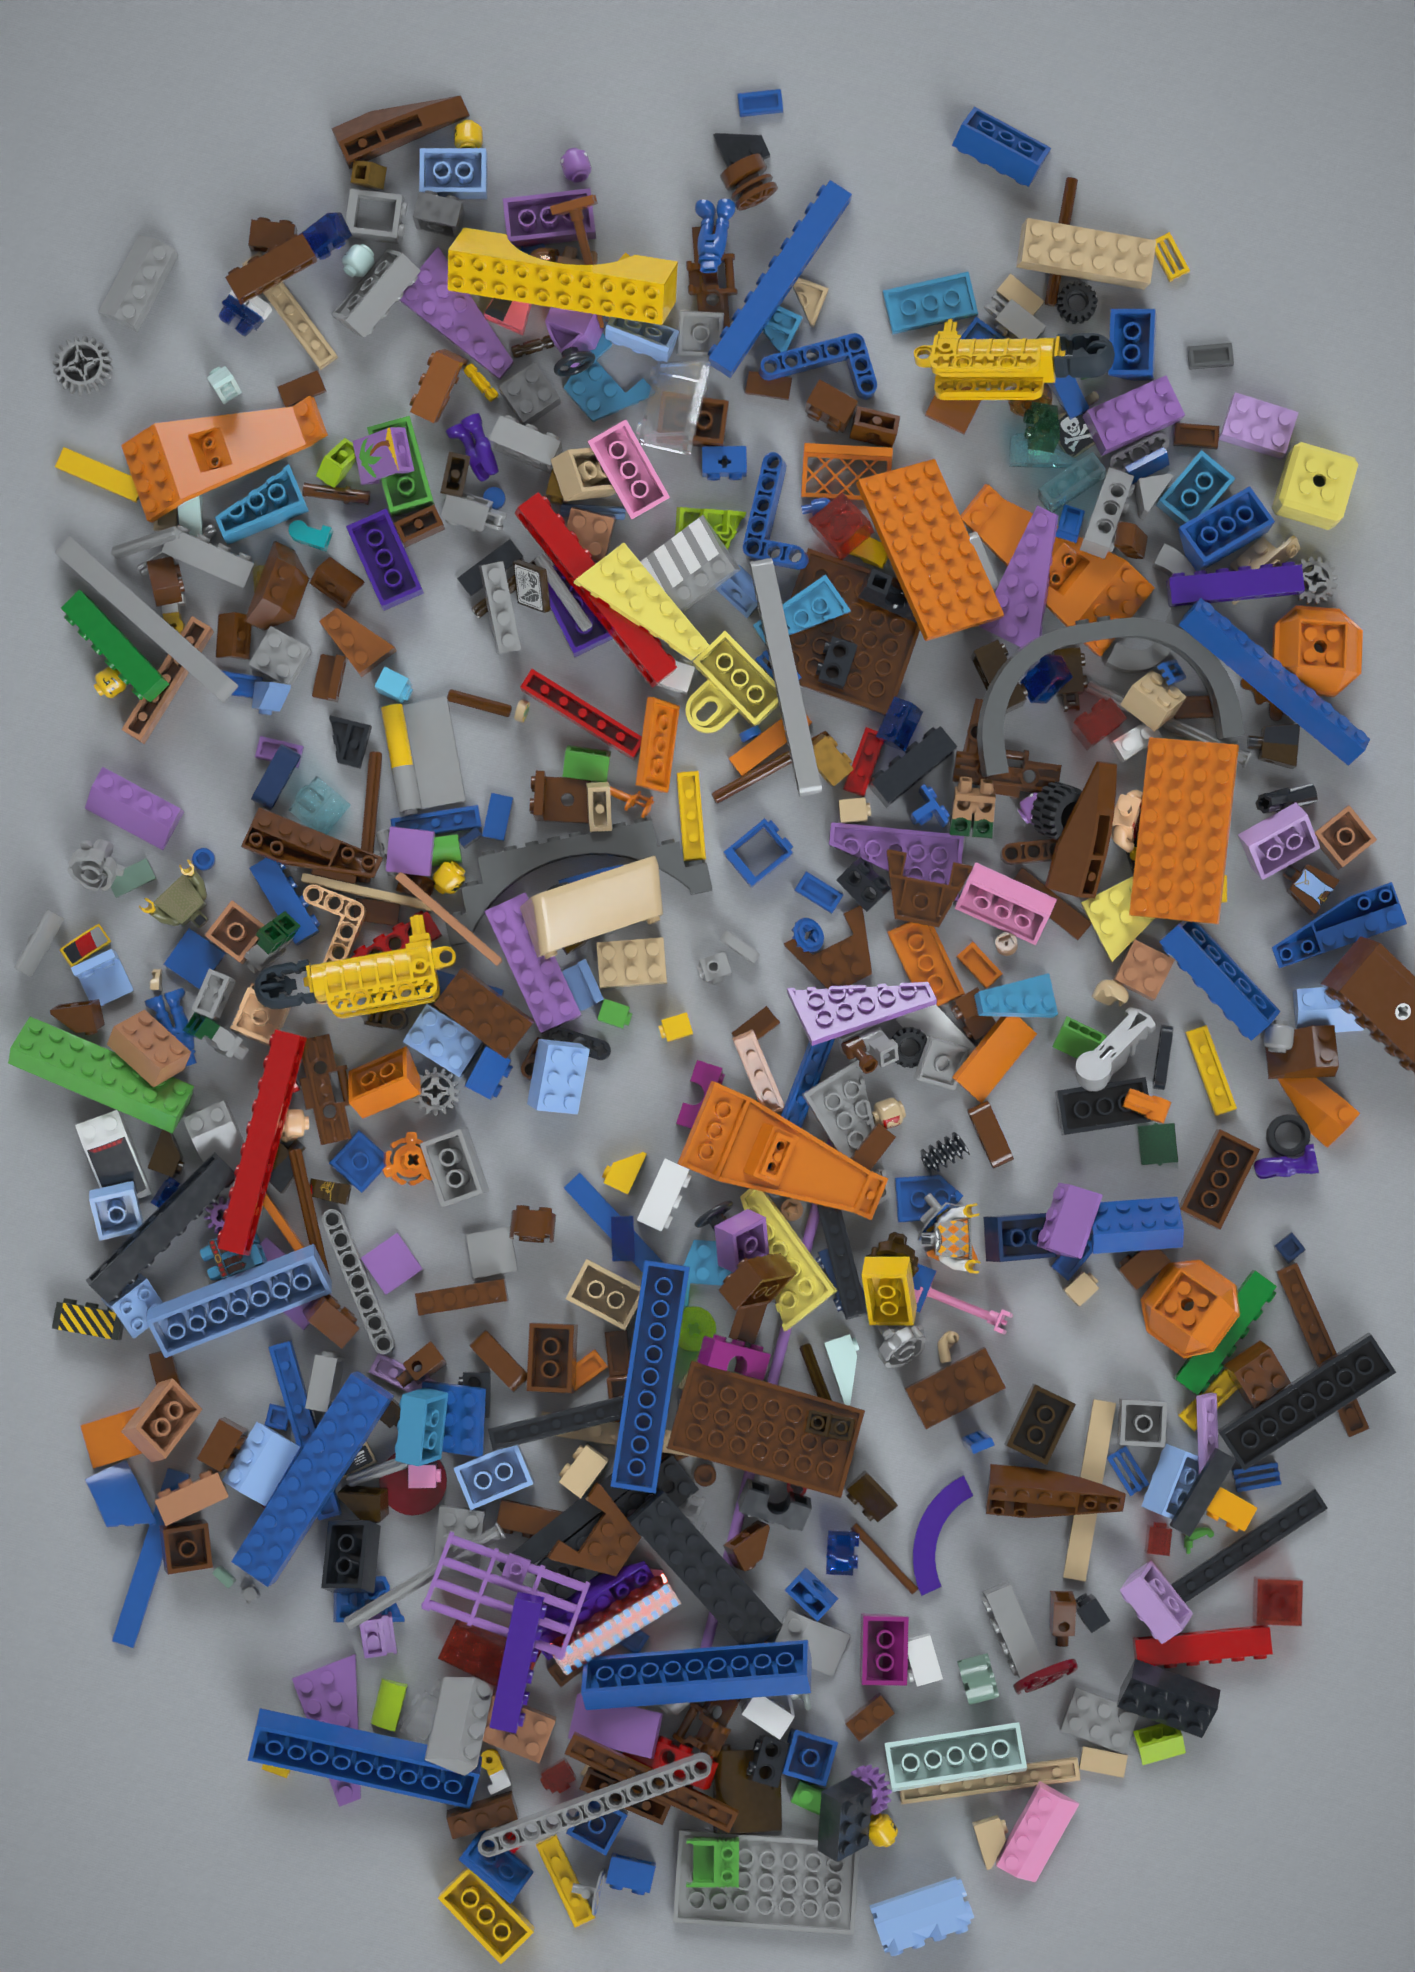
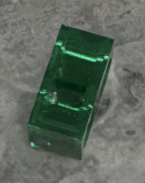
M1032 401L1029 410H1025L1023 422L1026 423L1024 437L1027 439L1028 449L1054 453L1060 440L1058 406Z

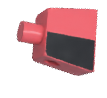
M493 298L484 312V317L490 322L523 336L532 304Z

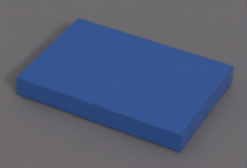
M486 1830L480 1831L458 1860L511 1904L534 1871L509 1850L492 1857L481 1855L478 1851V1843ZM491 1840L484 1841L487 1847L492 1848L495 1846Z

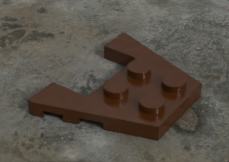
M887 849L895 919L939 928L971 873L973 866L953 862L949 884L936 883L903 876L907 853Z
M861 906L843 914L853 935L814 955L809 951L803 952L801 947H796L797 942L795 939L784 943L785 948L826 989H829L831 986L852 985L872 975L865 919Z
M596 1482L586 1500L604 1512L578 1552L558 1539L547 1557L554 1561L617 1576L641 1537L604 1488Z

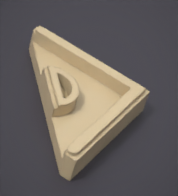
M799 277L793 288L810 326L814 328L829 288Z

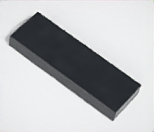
M509 539L459 576L457 580L471 597L483 588L479 570L480 565L503 561L506 571L513 566V561L521 560L524 557L512 540Z

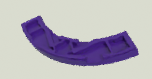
M964 1475L953 1480L934 1497L924 1511L917 1526L913 1543V1570L921 1596L942 1587L936 1570V1545L940 1531L950 1514L964 1501L973 1497V1493Z

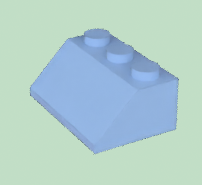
M611 317L605 329V339L610 340L613 344L623 345L632 349L635 353L649 355L654 360L660 362H668L679 334L678 330L665 325Z
M1324 987L1293 990L1296 1029L1309 1026L1335 1025V1032L1363 1031V1028L1355 1023V1017L1352 1014L1345 1013L1339 1007L1341 1003L1337 999L1334 1001L1324 993L1326 990Z
M256 1422L222 1481L240 1493L267 1506L302 1448L273 1429Z
M1165 1444L1141 1507L1173 1519L1199 1476L1198 1456Z

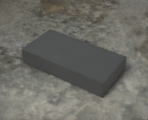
M1232 343L1187 347L1189 370L1234 365Z

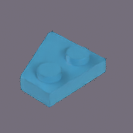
M779 306L762 332L779 353L788 351L803 317Z

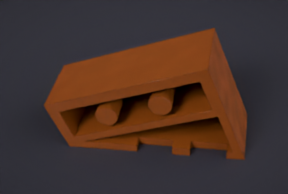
M447 349L432 353L427 362V365H429L426 374L423 373L418 385L421 387L418 394L415 393L409 405L412 406L410 412L432 423L438 422L450 399L449 395L454 384L457 385L460 379L458 374L462 365L466 366L469 360Z
M338 608L319 621L361 678L397 651L393 645Z

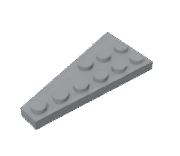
M857 1059L802 1094L834 1149L851 1158L875 1127L870 1102L866 1094L865 1081ZM880 1158L870 1171L887 1178L882 1159ZM888 1181L878 1205L891 1197Z

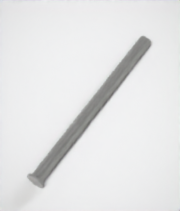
M1089 681L1088 687L1085 689L1087 693L1128 711L1120 705L1125 698L1124 695L1094 681ZM1173 718L1161 726L1190 741L1225 743ZM1238 750L1237 762L1242 764L1243 768L1247 765L1252 752L1247 753L1243 750Z
M496 1522V1526L471 1540V1542L488 1547L502 1537L505 1539L506 1535ZM460 1547L446 1557L463 1562L476 1553ZM439 1561L347 1616L344 1622L348 1629H354L431 1582ZM442 1566L439 1576L452 1568Z

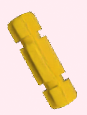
M472 363L464 368V373L468 378L471 377V381L482 394L485 393V397L489 402L494 401L499 396L498 392L491 388V384L480 372H477V368Z

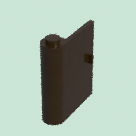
M724 1744L718 1756L713 1757V1761L719 1763L713 1778V1798L739 1810L729 1833L713 1826L714 1833L733 1834L782 1830L781 1779L778 1788L748 1780L749 1775L746 1774L749 1762H753L755 1755L753 1749L736 1750L732 1749L731 1745ZM765 1748V1753L768 1756L773 1755L775 1748ZM762 1766L759 1769V1775L762 1779L768 1775V1768L766 1766Z

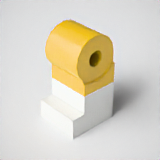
M181 594L182 602L162 606L163 619L180 634L185 628V624L181 619L180 606H186V598L183 594Z
M492 1748L484 1750L481 1754V1766L487 1770L492 1781L487 1786L492 1795L511 1786L512 1780L500 1754Z

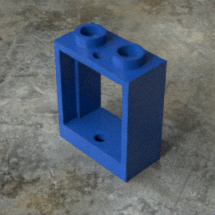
M765 818L723 852L724 856L751 888L793 855L791 851L793 846L786 837L782 839L777 834L779 829L772 820L768 822ZM764 828L784 854L755 877L735 851Z

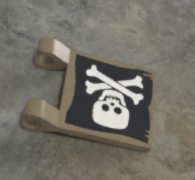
M1096 391L1085 397L1088 406L1099 400V395ZM1063 412L1046 424V427L1070 461L1095 445L1083 419V415L1086 412L1071 420L1066 412Z

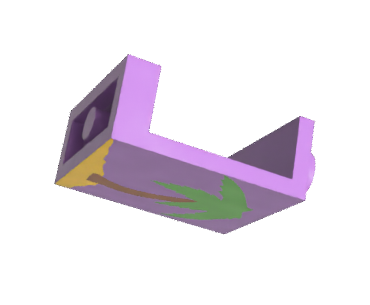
M390 427L352 441L361 485L379 484V479L395 473H410L414 471L405 427Z

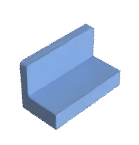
M738 565L741 570L718 586L716 590L748 618L756 610L758 604L752 576Z
M586 959L562 971L580 1011L604 1001Z

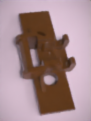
M714 225L713 234H715L716 225ZM701 226L692 227L694 263L686 261V269L689 273L688 293L689 295H697L698 311L724 313L723 329L726 326L730 327L728 296L738 294V290L735 288L733 266L735 254L724 252L721 258V264H725L726 288L720 289L717 272L702 273L700 271L701 265L698 262L697 245ZM713 294L719 298L717 305L711 306L706 302L709 295Z
M1005 749L1007 759L1021 760V767H1008L1009 773L982 777L979 772L980 761L978 753L956 751L952 782H959L960 777L972 778V784L980 785L981 779H992L993 788L997 795L1018 799L1020 791L1038 793L1042 791L1044 786H1048V783L1060 781L1062 765L1029 761V750L1021 752ZM1027 770H1032L1035 774L1034 780L1030 783L1025 782L1023 779V774Z
M330 1034L307 1038L302 1055L306 1078L299 1079L305 1101V1110L313 1109L321 1145L352 1139L345 1108L350 1106L349 1084L346 1073L348 1067L347 1065L336 1066ZM318 1061H323L327 1065V1070L323 1074H317L314 1070V1066ZM335 1072L338 1073L343 1102L337 1103L333 1095L330 1075ZM328 1105H333L336 1108V1114L332 1118H327L323 1112L324 1108Z
M741 1699L705 1701L703 1706L697 1702H690V1708L672 1737L683 1745L700 1749V1753L717 1757L732 1730L727 1727V1724ZM720 1706L722 1714L719 1718L715 1719L713 1710L715 1707ZM699 1711V1719L703 1721L697 1735H690L687 1739L684 1738Z

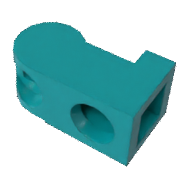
M301 520L293 521L288 529L294 541L327 552L334 532L331 527L325 525L322 526L321 530L309 527Z

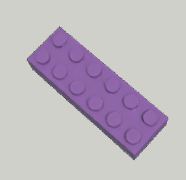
M523 893L486 910L485 913L540 1033L543 1034L582 1015L555 956L545 959L544 956L537 958L520 910V906L528 900L526 893Z

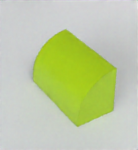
M384 1678L381 1679L371 1724L386 1730L396 1731L408 1684Z
M1160 1723L1133 1731L1142 1765L1186 1753L1181 1730Z

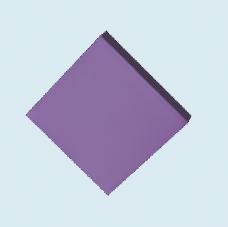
M391 826L389 830L386 871L431 876L435 831Z
M398 1232L361 1257V1260L385 1295L423 1270Z

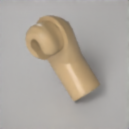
M948 1331L938 1341L937 1347L941 1363L951 1361L949 1350L959 1341L957 1332Z

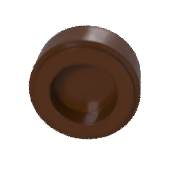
M710 1464L699 1465L694 1472L696 1483L703 1487L712 1485L716 1480V1470Z

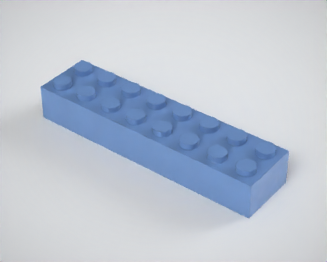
M312 1244L147 1309L146 1322L164 1357L167 1358L332 1293V1280L315 1245Z

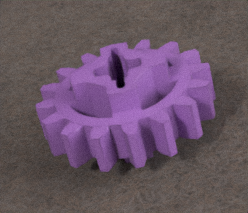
M870 1764L860 1766L850 1773L851 1776L853 1775L872 1786L871 1814L876 1815L888 1808L887 1803L891 1802L888 1794H891L892 1790L887 1789V1785L890 1782L884 1780L885 1773L880 1775L879 1768L872 1769Z

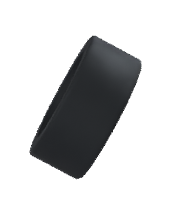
M1285 1114L1276 1117L1269 1124L1266 1130V1140L1274 1153L1280 1156L1292 1157L1301 1154L1305 1150L1306 1145L1310 1142L1311 1132L1308 1124L1302 1118L1296 1115ZM1286 1122L1297 1125L1301 1131L1299 1144L1291 1149L1281 1147L1275 1138L1277 1128Z

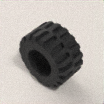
M1056 781L1055 783H1048V786H1044L1042 791L1036 795L1037 798L1034 800V806L1031 810L1033 815L1031 821L1034 824V829L1041 835L1058 840L1082 790Z

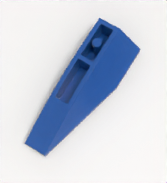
M1390 882L1348 897L1273 946L1272 951L1278 967L1282 968L1355 943L1360 936L1370 938L1406 925L1407 922L1393 883Z

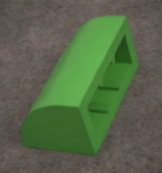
M567 745L562 777L607 782L611 751Z
M458 834L434 837L432 867L441 866L444 862L451 863V861L462 863Z
M1066 1016L1052 1047L1078 1059L1081 1054L1094 1051L1106 1039L1107 1035Z

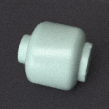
M364 244L353 245L342 257L345 273L350 277H364L375 263L373 251Z

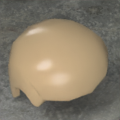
M1102 980L1097 984L1092 997L1109 1006L1115 1001H1119V1006L1121 1007L1128 1001L1129 995L1126 988L1120 982Z

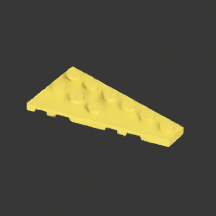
M622 543L573 582L577 586H582L590 591V594L595 598L599 597L608 603L612 609L636 625H641L649 630L650 634L654 637L658 636L667 642L671 648L691 661L710 646L625 543Z
M1133 877L1097 894L1095 899L1089 898L1081 902L1111 962L1155 919L1129 915Z
M749 1189L740 1196L744 1210L749 1209L766 1217L769 1254L781 1253L797 1272L775 1297V1306L777 1312L780 1313L783 1322L782 1327L785 1332L837 1292V1290L767 1192Z

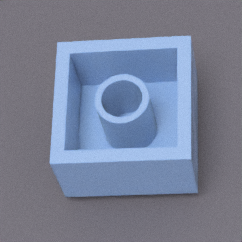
M134 1181L89 1191V1201L99 1241L132 1234L144 1223Z

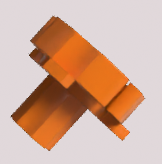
M407 1132L405 1138L398 1139L390 1144L391 1149H394L399 1144H405L395 1152L393 1164L390 1162L392 1151L389 1150L384 1153L385 1167L382 1169L383 1174L386 1178L390 1177L399 1185H404L407 1181L400 1179L396 1173L407 1178L418 1176L417 1179L408 1181L410 1186H414L424 1179L432 1180L422 1149L418 1147L423 1141L417 1139L416 1132ZM408 1156L413 1158L415 1164L409 1165L407 1163L409 1161Z

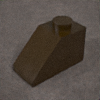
M454 452L448 453L440 493L462 498L471 456Z
M162 1129L148 1169L176 1178L177 1174L180 1175L185 1165V1162H182L183 1154L174 1134Z
M345 1485L338 1492L339 1499L359 1520L380 1523L389 1515L388 1488L351 1487Z

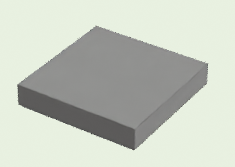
M680 310L677 355L709 357L707 354L714 344L718 345L721 341L720 334L723 331L724 313Z
M929 1036L914 1078L922 1082L955 1090L958 1082L952 1077L967 1059L970 1049L966 1046Z
M510 1226L466 1234L473 1278L518 1271L513 1239L509 1238Z

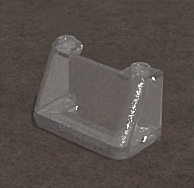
M704 360L659 362L657 367L652 366L650 379H653L647 406L643 421H638L636 435H639V443L641 445L691 455L703 397L709 383L711 362Z

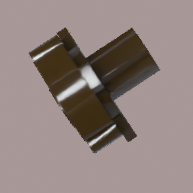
M890 1233L887 1241L879 1242L878 1247H872L871 1253L866 1255V1257H910L912 1276L914 1277L919 1271V1258L915 1256V1250L907 1245V1237L904 1234Z

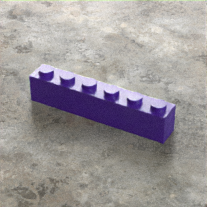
M1285 562L1279 567H1273V564L1260 565L1259 569H1251V566L1238 567V571H1229V568L1217 569L1216 573L1208 574L1206 570L1195 571L1193 572L1194 575L1185 576V573H1174L1166 581L1169 607L1194 605L1200 598L1207 603H1220L1301 595L1305 591L1302 564L1295 565V562Z
M519 1591L515 1597L489 1728L516 1734L519 1726L523 1727L526 1713H522L523 1705L527 1706L530 1692L526 1691L527 1684L532 1683L534 1670H530L532 1662L536 1663L539 1650L535 1648L536 1640L540 1641L543 1627H539L540 1619H545L547 1606L543 1605L545 1597Z

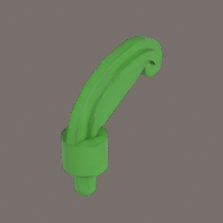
M1202 1527L1195 1528L1190 1537L1185 1535L1184 1548H1186V1553H1191L1194 1540L1205 1535L1212 1538L1214 1532L1209 1528Z

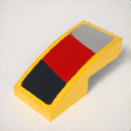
M97 924L67 943L59 951L69 966L73 967L108 946L111 940L101 925Z

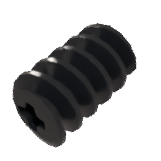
M952 1132V1140L947 1136L944 1137L945 1144L939 1140L936 1141L937 1148L930 1144L928 1146L929 1153L924 1149L920 1150V1158L930 1176H932V1168L940 1172V1164L947 1168V1160L955 1164L956 1155L961 1160L964 1159L963 1151L970 1155L964 1141L956 1132Z

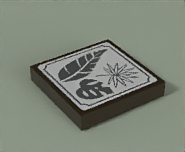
M522 560L513 561L518 604L543 613L551 611L547 570Z

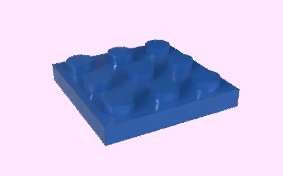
M423 1381L422 1388L448 1393L442 1452L475 1457L483 1456L486 1389Z

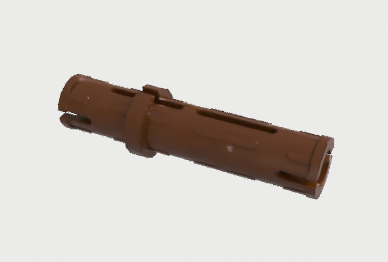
M304 482L302 494L304 497L344 501V504L354 502L369 505L371 491L351 489V486L333 488L328 485Z

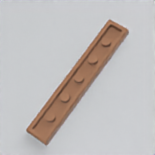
M399 872L395 877L399 883L494 965L498 967L503 962V959L405 874Z

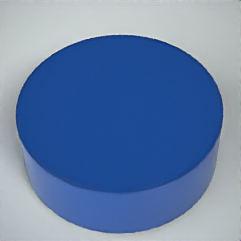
M498 487L488 488L483 495L484 499L494 502L492 508L495 510H499L505 504V494Z
M756 725L740 733L739 737L742 742H746L760 735L762 731L759 725Z
M200 848L194 852L192 862L197 869L207 871L214 866L215 855L207 848Z

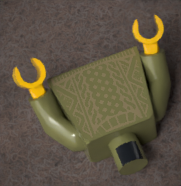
M187 860L190 865L189 868L183 869L179 865L183 874L154 902L144 898L149 902L147 908H142L140 905L139 908L143 912L149 913L160 923L172 926L182 924L185 926L192 921L198 928H201L209 920L201 912L207 905L205 902L207 898L205 882L198 872L194 870L192 862Z

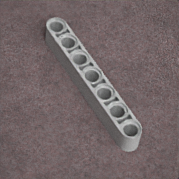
M327 1210L322 1215V1223L372 1345L379 1354L390 1353L395 1347V1340L345 1218L339 1210ZM331 1213L337 1214L339 1218L335 1226H331L327 1221V1217ZM341 1233L347 1237V1243L342 1247L336 1243V1237ZM348 1254L353 1255L356 1259L353 1267H348L344 1263V1259ZM356 1275H361L364 1278V1285L361 1288L353 1285V1278ZM364 1296H369L373 1300V1305L369 1309L364 1308L361 1304ZM373 1317L380 1318L382 1323L381 1327L377 1330L370 1326V1320ZM383 1337L390 1341V1347L387 1350L380 1349L378 1345L379 1340Z

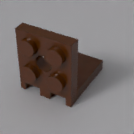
M536 770V775L531 776V789L535 793L534 798H530V814H533L535 821L589 824L586 783H591V781L568 777H548L545 771ZM565 794H570L574 797V803L571 806H564L561 799Z

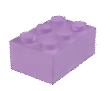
M1235 392L1231 398L1219 440L1282 459L1286 454L1299 412Z
M1297 803L1288 806L1238 834L1251 868L1262 880L1320 849L1308 814Z
M1152 1560L1131 1573L1120 1589L1123 1599L1132 1605L1137 1617L1146 1623L1150 1628L1152 1636L1158 1639L1161 1644L1180 1633L1193 1615L1192 1611Z

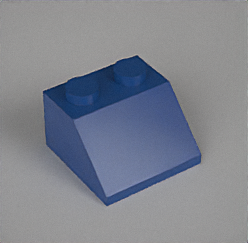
M485 1047L465 1087L492 1100L493 1096L497 1098L503 1087L500 1085L503 1077L508 1078L513 1069V1066L510 1065L512 1060L505 1059L496 1051Z

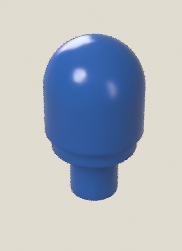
M827 498L814 499L810 501L811 504L801 506L802 514L812 513L816 517L828 515L833 507L832 502Z

